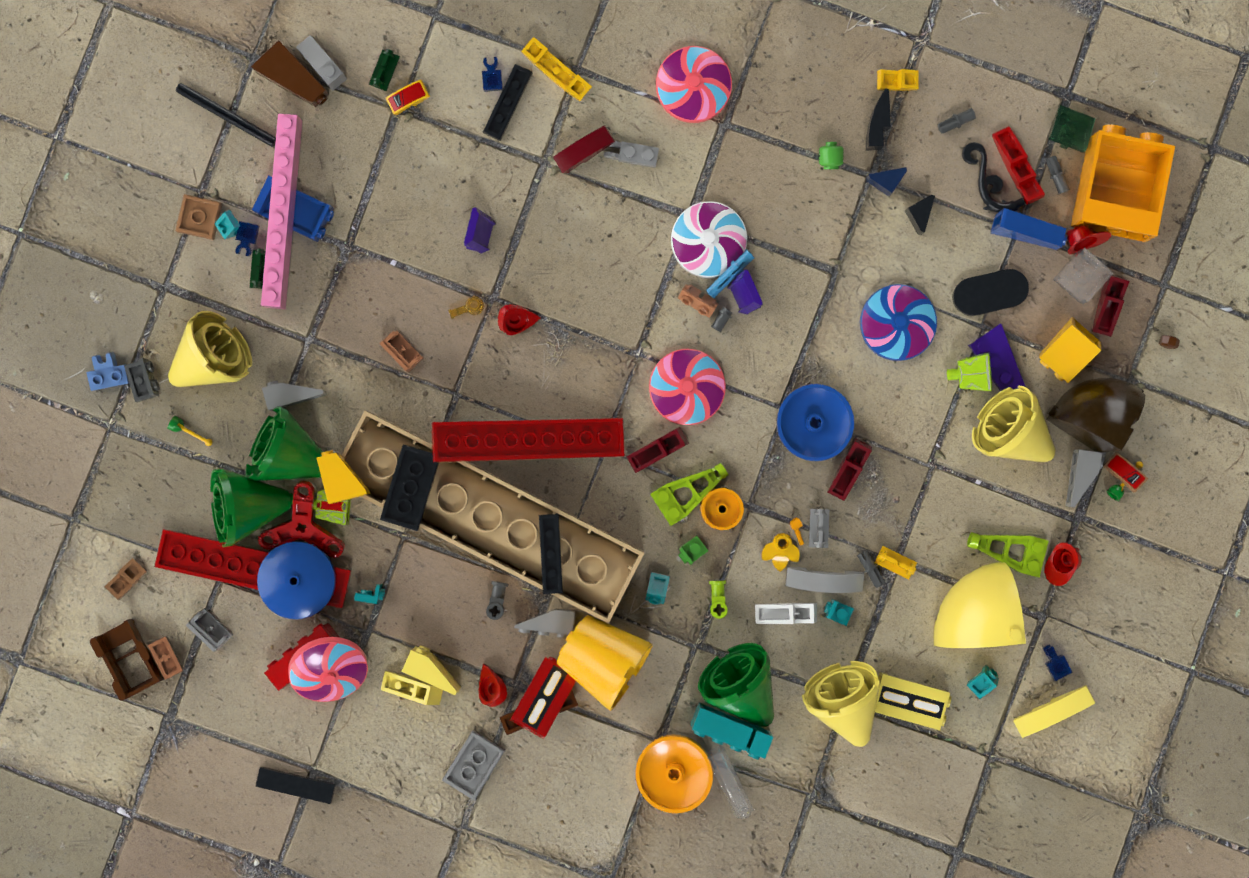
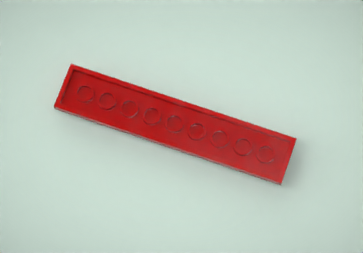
M623 418L432 422L433 462L625 456Z
M163 529L154 567L258 590V571L262 561L269 552L235 544L229 547H222V544H225V542L219 543L217 540ZM334 566L336 586L334 594L327 605L344 608L352 570ZM292 578L294 585L297 584L296 578Z

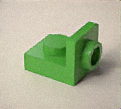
M696 535L679 548L681 553L678 556L684 564L688 562L692 565L694 561L708 552V549Z

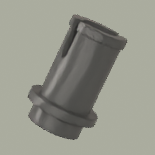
M724 307L721 310L719 309L720 313L711 325L713 329L720 333L729 318H732V312Z

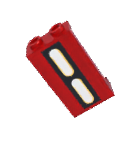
M549 657V659L544 658L510 721L542 739L546 737L576 682L557 665V659Z

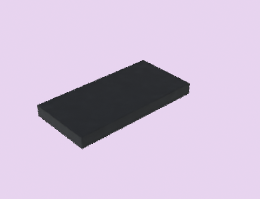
M403 444L380 520L419 531L439 466V462H433V453Z

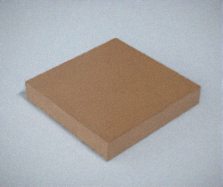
M184 194L175 231L214 240L217 230L215 222L220 217L222 203Z

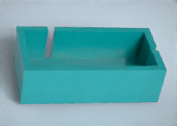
M698 703L690 723L694 734L703 738L707 735L712 738L713 742L723 745V743L729 744L730 748L737 752L747 751L749 753L748 756L757 760L760 757L766 758L773 740V735L769 730L702 703Z

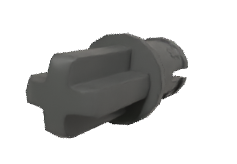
M970 108L960 114H953L951 118L938 123V130L941 134H944L954 128H961V125L976 119L974 110Z
M1057 157L1047 158L1046 164L1052 176L1050 179H1053L1058 194L1069 191L1070 188L1064 176L1065 171L1062 172Z
M868 550L858 554L857 557L865 569L864 573L867 572L873 585L878 588L885 584L877 568L878 564L875 565Z

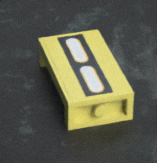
M879 672L880 686L875 709L876 713L940 730L941 726L945 725L946 715L944 714L946 707L949 708L951 703L950 692Z

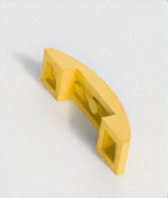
M535 37L521 51L541 72L579 102L592 88L578 74L576 75L552 55L548 48Z

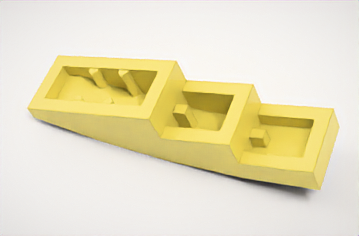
M1087 685L1053 698L1049 703L1036 707L1031 712L1014 718L1013 721L1021 737L1024 738L1095 704V701Z

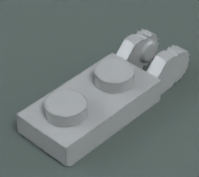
M615 141L609 147L620 148V153L604 152L605 158L656 168L659 148Z

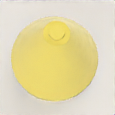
M201 311L189 319L168 372L169 382L176 387L237 382L249 374L248 368L252 366V356L249 346L236 327L231 329L224 323L226 318L215 312Z
M1018 386L1019 389L1008 387L993 396L977 416L980 420L977 429L973 427L972 441L975 448L984 455L1035 462H1048L1052 460L1056 450L1036 395L1028 388Z
M850 661L851 665L842 667L840 663L830 665L813 675L805 684L804 689L806 692L802 695L805 707L811 714L852 745L863 747L870 741L880 686L877 672L871 665L860 661Z

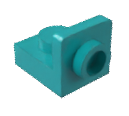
M230 210L225 211L215 222V226L224 240L237 236L240 233L238 230L240 224Z
M651 572L645 600L654 605L664 604L670 576Z
M376 584L375 595L372 594L373 591L361 589V592L355 593L354 601L379 604L385 595V589H382L383 584Z
M832 599L831 602H827L824 608L826 613L824 617L847 626L854 608Z
M985 665L982 668V672L967 682V686L981 699L998 686V674L994 669H990Z

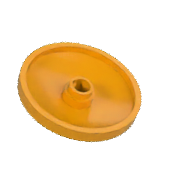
M665 735L653 740L642 751L636 765V782L642 796L653 807L667 813H684L696 808L706 799L713 783V766L708 753L693 739L682 735Z

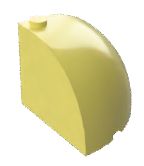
M1005 562L984 565L965 575L950 589L940 605L934 625V646L945 648H981L1026 644L1018 589L1013 574Z

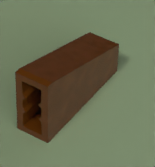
M279 40L251 66L258 75L314 107L324 104L328 99L329 93Z

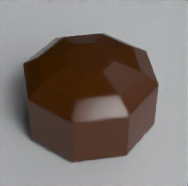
M1168 335L1160 336V346L1166 349L1178 348L1180 343L1178 338Z

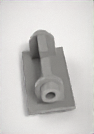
M810 509L809 547L828 548L829 510Z

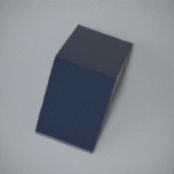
M907 167L869 174L866 177V181L887 196H890L907 172Z

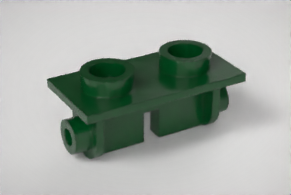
M382 49L369 85L387 92L400 56L393 54L392 50L386 49L385 51Z
M256 249L252 252L249 288L262 289L266 253L264 249Z

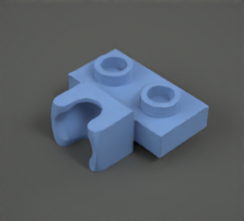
M114 352L106 354V362L102 361L100 355L92 356L94 371L86 372L91 391L129 384L124 365L117 366Z

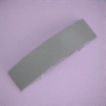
M787 567L786 586L825 593H853L863 590L864 572L845 571V573L809 571L807 568Z

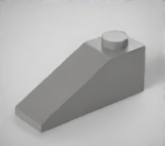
M311 35L296 47L332 91L347 80L343 72Z
M278 381L269 382L267 387L262 388L267 408L270 411H273L277 406L285 408L327 395V392L324 390L278 383Z
M1080 449L1073 451L1066 507H1075L1098 475L1104 462L1102 453Z

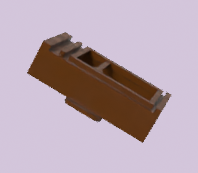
M133 618L124 621L121 625L102 635L90 639V645L96 656L103 658L114 679L112 687L120 701L131 698L164 680ZM133 639L136 647L135 650L116 659L112 650ZM139 652L152 678L131 688L118 662Z

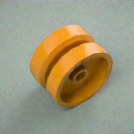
M718 488L706 494L701 502L700 512L704 522L711 528L729 530L735 527L742 519L744 507L740 496L733 490ZM721 505L726 509L724 513L719 512Z

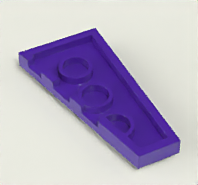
M1001 323L968 345L974 355L990 352L991 377L1000 391L1008 387L1012 389H1019L1018 386L1025 387Z

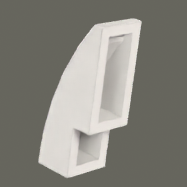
M817 603L756 604V624L816 623Z

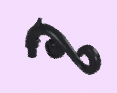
M976 142L969 143L963 148L962 159L968 164L976 165L978 163V160H974L971 157L972 151L977 150L981 154L978 189L983 202L987 205L983 208L984 210L998 213L1005 208L1017 211L1019 207L1025 205L1023 198L1010 202L1003 199V203L994 200L988 192V185L993 186L990 190L991 193H998L1003 188V181L997 175L986 177L987 154L985 148Z

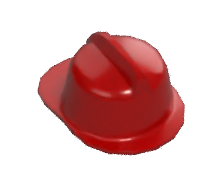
M1087 225L1075 227L1066 233L1070 246L1068 254L1099 246L1111 238V233H1096Z
M1059 543L1055 546L1044 567L1046 579L1051 584L1062 586L1067 584L1082 562L1079 548L1073 547L1069 543Z

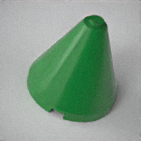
M280 406L273 409L276 412L275 416L268 415L249 453V456L252 457V465H246V477L254 481L321 478L317 457H321L323 451L287 409Z
M216 469L211 473L210 492H213V502H211L212 516L219 543L225 542V544H222V547L233 546L289 510L291 505H293V494H289V491L265 482L254 481L246 476L225 469Z
M756 643L739 644L727 649L729 654L721 659L718 656L715 657L703 670L698 681V690L707 703L759 727L769 726L774 719L769 655L761 645Z

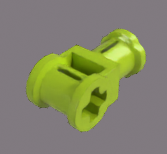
M726 580L709 581L712 592L710 611L713 617L720 619L725 617L728 611L725 604L724 589ZM717 604L724 608L721 615L713 612V608H716Z

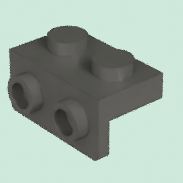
M141 358L137 362L124 365L135 402L138 403L159 396L158 390H160L158 381L154 379L152 373L154 372V367L151 361Z

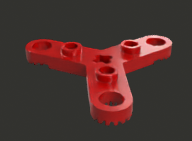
M299 481L293 490L292 519L262 531L258 537L260 547L271 550L301 538L307 543L320 548L327 556L338 558L342 555L345 548L343 541L313 521L314 487L308 481ZM303 486L309 490V493L303 495L299 492V488ZM300 523L306 525L304 530L303 528H298ZM264 536H271L273 543L265 542ZM337 544L339 551H332L329 545Z

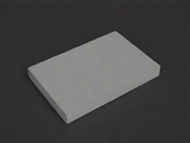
M472 730L442 781L475 801L504 754L505 749Z

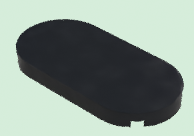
M1005 269L962 280L955 287L952 300L959 312L967 316H977L1021 304L1028 295L1029 284L1021 272L1014 269Z

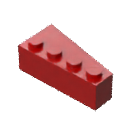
M329 623L317 625L312 630L313 633L311 635H305L297 641L298 645L292 649L290 647L282 653L283 658L279 661L275 659L267 665L268 670L264 674L278 691L290 683L288 675L289 662L299 648L319 638L340 637Z

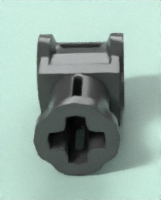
M492 581V594L486 614L490 619L498 620L504 613L505 590L509 584ZM494 606H498L497 609L501 611L496 616H493V613L490 612V609H493Z

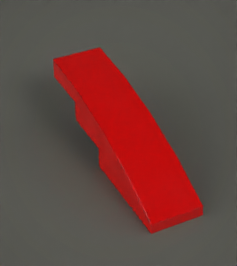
M1010 126L993 133L992 137L999 154L1025 203L1028 205L1043 198L1045 193L1037 182L1036 173L1027 160L1028 155Z

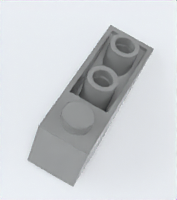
M556 608L515 624L514 628L519 629L518 632L530 633V630L538 631V635L549 636V633H557V637L567 638L568 634L573 631L575 611Z

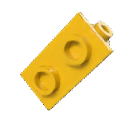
M885 546L881 547L874 562L908 580L911 574L914 575L917 562Z

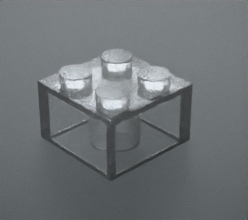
M1083 248L1070 259L1053 280L1082 305L1096 294L1113 275V272L1086 248Z

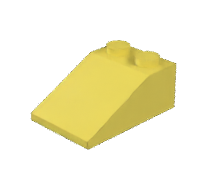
M422 645L414 647L410 651L401 672L456 695L461 686L438 658L430 652L431 649Z

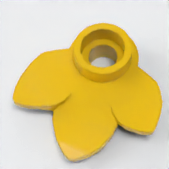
M779 533L774 537L773 542L764 546L761 557L764 561L772 559L774 567L780 572L787 566L789 560L798 562L800 552L792 544L789 535ZM781 539L785 540V544L783 546L779 545V541Z

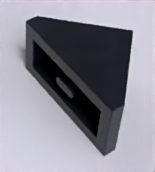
M930 195L905 210L918 235L925 233L935 195Z

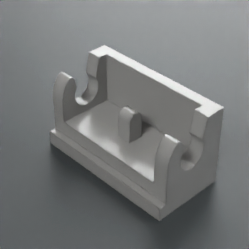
M206 608L199 611L186 624L213 652L219 650L233 635Z

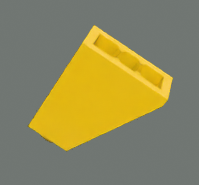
M333 450L322 452V456L317 457L328 504L370 494L369 489L340 453H333Z

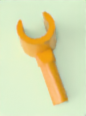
M796 517L790 521V526L797 536L799 545H803L804 542L799 531L803 524Z

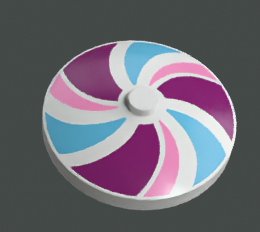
M700 202L687 208L677 218L672 230L671 247L677 262L687 272L701 278H717L731 266L733 260L736 261L745 252L747 247V231L740 216L730 207L718 202Z

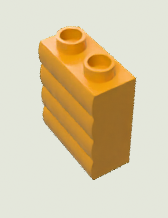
M1104 125L1102 130L1093 134L1087 142L1071 227L1087 225L1098 233L1110 232L1113 236L1147 242L1158 236L1175 146L1163 143L1164 136L1157 133L1145 132L1141 133L1139 138L1126 136V128L1122 126Z

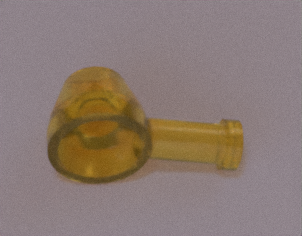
M472 296L466 300L464 306L448 310L450 317L454 319V317L467 312L470 315H479L484 310V302L481 298ZM473 301L478 304L475 308L470 306Z

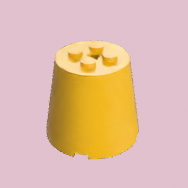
M588 614L582 621H579L574 631L568 634L566 638L567 643L563 645L559 652L557 665L606 709L612 711L630 687L627 683L632 675L637 676L652 650L653 644Z

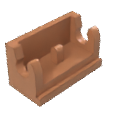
M393 331L379 343L408 373L424 359L398 331Z
M166 636L148 645L165 680L183 671Z

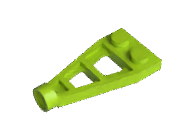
M719 463L714 468L667 483L650 495L669 525L672 526L688 516L706 494L721 479L729 476L722 463ZM716 470H717L718 474L720 475V477L715 476V471H716ZM702 477L706 478L708 486L700 493H697L692 486V482ZM682 487H688L692 492V498L686 505L682 506L674 497V491Z
M971 532L968 537L967 547L977 549L999 562H1005L1008 567L1019 573L1040 578L1049 540L1029 535H980ZM992 541H1002L1005 543L1002 554L990 550ZM1013 544H1023L1025 546L1023 558L1020 562L1010 558L1008 555L1009 548Z

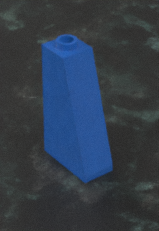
M1005 208L995 215L991 234L1055 250L1064 246L1067 241V235L1065 234L1067 228Z

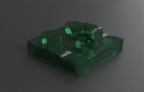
M1060 105L1056 111L1048 140L1059 143L1063 149L1069 147L1084 153L1087 150L1096 118Z

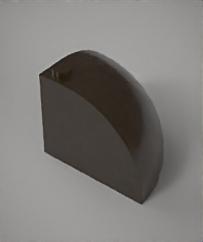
M1115 378L1091 379L1069 389L1058 400L1056 405L1053 404L1049 408L1046 420L1095 452L1122 451L1134 431L1131 426L1141 416L1146 395L1143 393L1144 390L1124 380Z

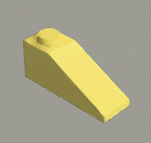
M385 671L381 686L382 691L424 705H440L443 693L442 689L417 678Z

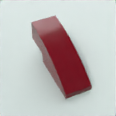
M606 125L574 142L553 156V159L562 173H569L580 164L586 163L609 147L615 140Z
M1107 274L1094 319L1093 332L1112 337L1124 304L1123 298L1130 282L1128 279Z
M679 427L628 455L627 459L634 472L637 473L688 445L689 442Z
M857 438L854 439L827 493L845 501L872 452V446Z

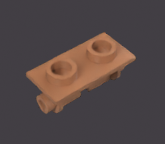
M686 284L678 299L685 305L696 309L701 315L710 318L718 306L716 299L707 294L700 298L699 295L702 291L691 284Z

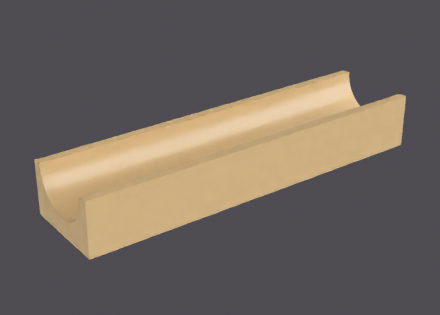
M364 411L341 456L369 489L370 494L360 497L384 508L403 444L433 453L432 443L371 412ZM467 461L439 462L420 527L543 590L539 515L559 514L563 593L552 595L608 624L644 555V551Z

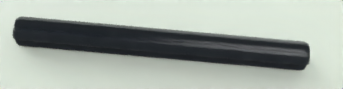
M179 83L176 87L178 94L271 147L275 146V136L182 83Z

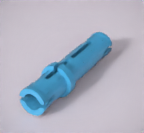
M746 249L706 289L708 294L715 299L739 273L744 271L743 269L755 257Z

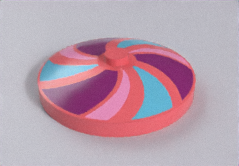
M700 46L683 47L671 53L661 64L656 78V92L662 107L672 117L687 123L705 122L718 115L726 106L732 89L731 73L725 61L714 51Z
M680 349L664 356L654 367L649 382L650 398L656 410L668 421L679 425H695L712 417L720 408L726 390L725 378L718 363L706 353L695 349Z
M324 637L308 642L294 653L288 666L289 681L292 688L302 697L318 702L335 701L349 696L363 684L368 672L364 651L356 643L340 637Z

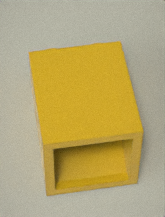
M1072 317L1041 351L1039 355L1040 363L1048 369L1050 367L1055 371L1054 375L1060 381L1065 380L1069 383L1102 350L1101 341Z

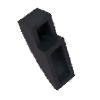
M889 89L883 91L871 114L866 134V151L881 150L884 146L883 131H888L891 127Z

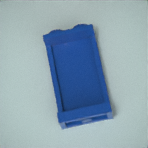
M269 175L252 208L255 213L269 219L272 177ZM296 190L293 231L318 242L326 233L325 226L327 222L332 220L334 208L328 203L321 202Z

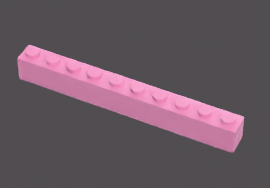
M278 114L261 298V306L266 308L286 310L303 121L298 115Z

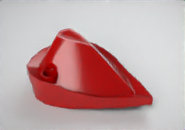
M508 304L499 311L498 326L507 335H516L534 325L541 317L522 306Z
M483 664L479 682V699L484 705L496 707L507 698V688L503 680L490 667Z

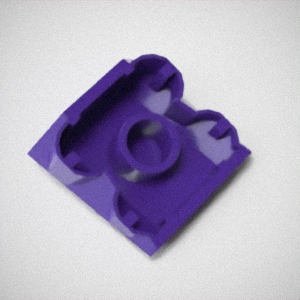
M476 207L472 208L464 246L468 250L484 253L490 250L488 244L493 225H496V223L490 216Z
M748 270L741 272L728 285L727 288L731 289L740 309L738 313L749 314L763 305Z

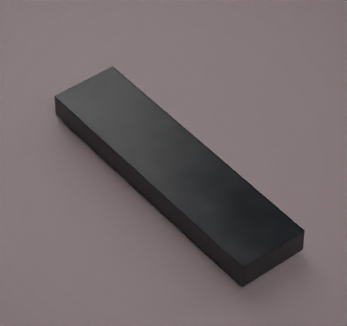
M517 64L514 65L483 130L484 134L501 141L533 74L532 71Z
M559 514L539 515L543 594L563 593Z
M260 767L255 787L327 804L332 803L336 786L333 783L266 767Z

